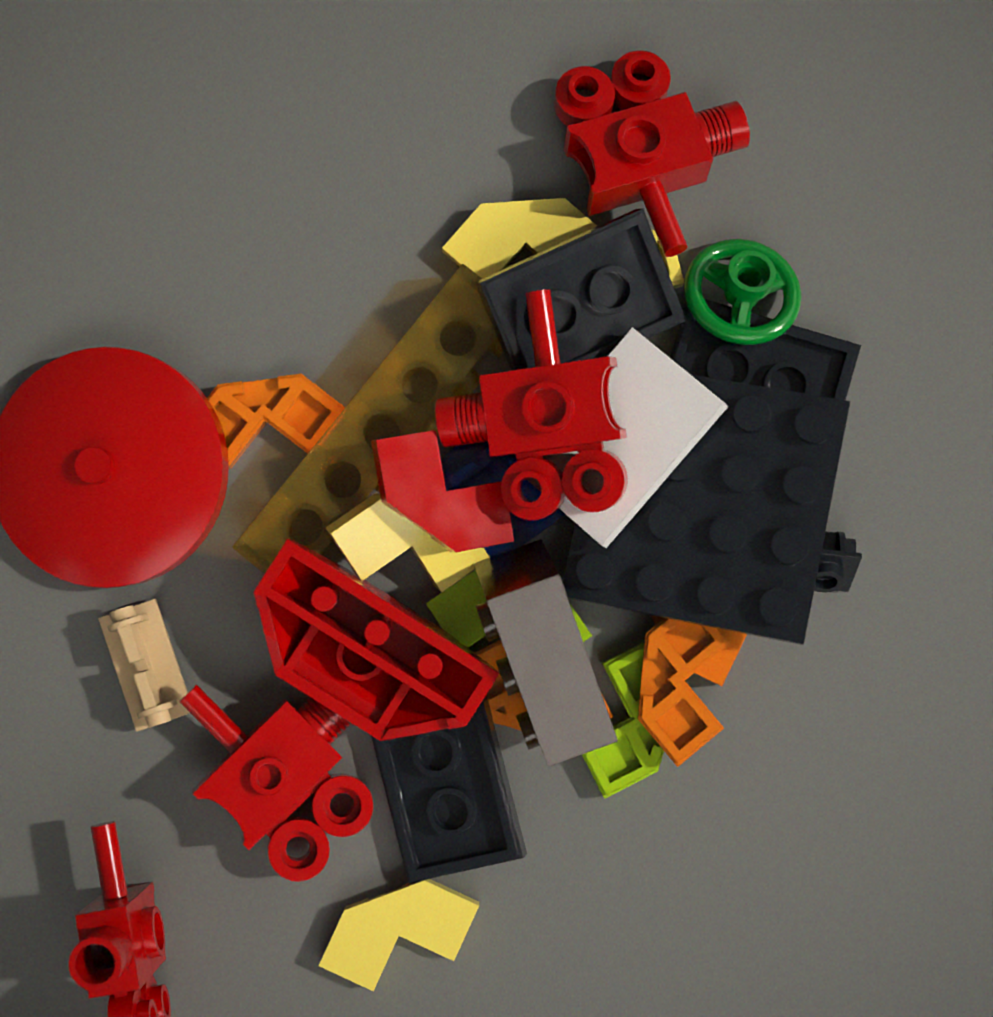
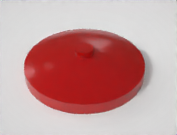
M97 347L74 351L47 363L34 372L11 396L0 415V522L11 541L23 555L45 572L61 580L87 587L111 588L131 586L156 579L179 566L198 549L212 530L220 514L226 495L229 473L227 444L220 420L204 393L192 380L172 365L156 357L119 347Z

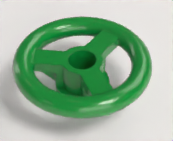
M728 239L713 243L694 257L685 274L684 294L690 312L704 329L724 341L740 345H757L772 341L785 333L795 322L799 314L801 287L796 273L779 253L761 243L745 239ZM732 257L728 265L718 262L721 259ZM703 277L724 290L726 300L732 305L730 323L718 317L707 305L702 293ZM783 290V304L778 315L766 324L750 327L751 309L757 304L758 300L763 299L769 293Z

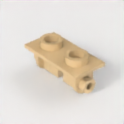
M152 599L135 606H126L110 612L109 615L98 618L136 732L190 714L179 702L188 691L157 600Z

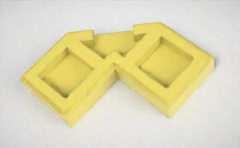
M566 198L481 203L442 247V252L475 281H479L507 268L524 247H527L536 255L593 229L597 225Z
M379 493L373 494L325 528L361 581L411 548L434 586L440 592H443L475 569L474 563L490 558L484 547L457 553L448 551L411 521L401 517L383 504Z
M427 879L407 883L395 890L350 904L345 907L319 966L374 991L399 936L454 961L478 910L479 901L434 880Z

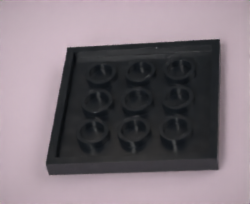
M690 374L720 398L728 408L607 548L600 545L575 523L563 579L567 598L804 646L850 401Z

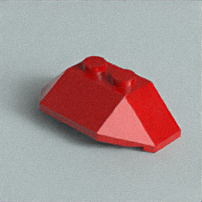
M289 538L285 541L253 591L275 675L379 741L424 734L446 728L453 729L467 726L500 674L498 670L442 628L368 581H361L355 573Z

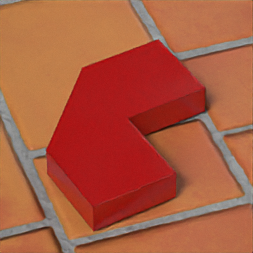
M436 430L371 441L381 502L401 517H405L422 529L445 549L457 553L514 542L510 512L501 495L502 481L446 490Z

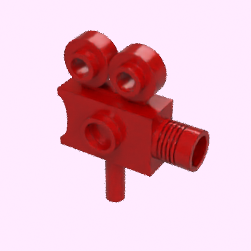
M632 51L621 56L613 66L611 79L604 72L594 67L579 66L568 70L557 82L554 110L559 120L567 126L564 144L565 155L574 159L581 166L590 185L586 207L589 216L643 200L664 255L666 257H673L681 254L688 246L666 193L706 182L714 159L713 157L749 146V125L742 106L739 102L733 101L694 112L686 92L667 97L671 82L670 70L663 59L648 51ZM632 74H644L650 79L640 81L634 78ZM586 89L594 92V95L584 97L576 91ZM615 103L621 111L612 113L613 104Z
M538 290L525 293L535 367L480 375L481 392L438 398L435 415L440 441L444 447L488 441L490 457L515 453L517 462L512 464L503 476L501 495L509 511L519 518L539 520L552 515L560 508L565 496L571 504L586 512L607 510L622 499L628 484V476L624 464L615 454L604 450L603 441L627 438L626 428H622L615 420L609 400V380L613 369L617 367L616 357L608 356L560 364L551 291ZM578 451L568 461L563 473L555 463L543 458L545 455ZM589 469H595L603 476L604 484L598 493L589 492L583 485V475ZM528 477L535 478L541 485V495L536 501L527 499L522 493V484Z
M195 685L179 702L229 753L193 788L192 794L198 800L209 799L226 809L243 831V836L241 837L242 844L248 850L266 834L269 837L267 844L269 861L273 869L281 877L296 882L306 881L315 877L323 870L329 858L330 846L325 832L336 837L355 835L365 828L373 813L372 795L360 779L350 774L340 773L331 776L328 774L343 758L331 746L335 741L333 737L337 739L339 737L337 733L341 735L343 733L341 730L345 731V726L347 728L350 726L349 721L314 699L310 700L308 698L306 700L308 704L304 702L302 704L304 708L300 706L297 710L284 699L246 735L198 685ZM313 793L311 810L315 821L305 817L288 818ZM339 793H346L352 799L351 808L344 814H335L330 809L331 799ZM294 837H303L309 842L307 853L299 858L291 857L286 852L287 843Z
M115 821L90 826L102 894L75 915L79 943L74 947L69 957L68 967L70 975L77 985L88 990L89 999L110 995L107 1017H171L168 989L165 984L157 985L153 976L155 971L166 960L165 930L160 910L155 906L153 882L126 886Z

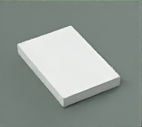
M633 327L608 355L617 359V367L613 369L609 380L610 405L617 423L622 428H626L627 438L603 441L604 450L615 454L626 468L628 484L625 494L616 505L601 512L580 510L571 504L566 496L559 508L605 548L610 545L728 408L720 398ZM578 451L545 455L543 458L555 463L563 473L568 461ZM589 469L583 475V485L589 492L598 493L604 484L603 476L599 471ZM526 478L540 492L542 491L540 483L535 478Z

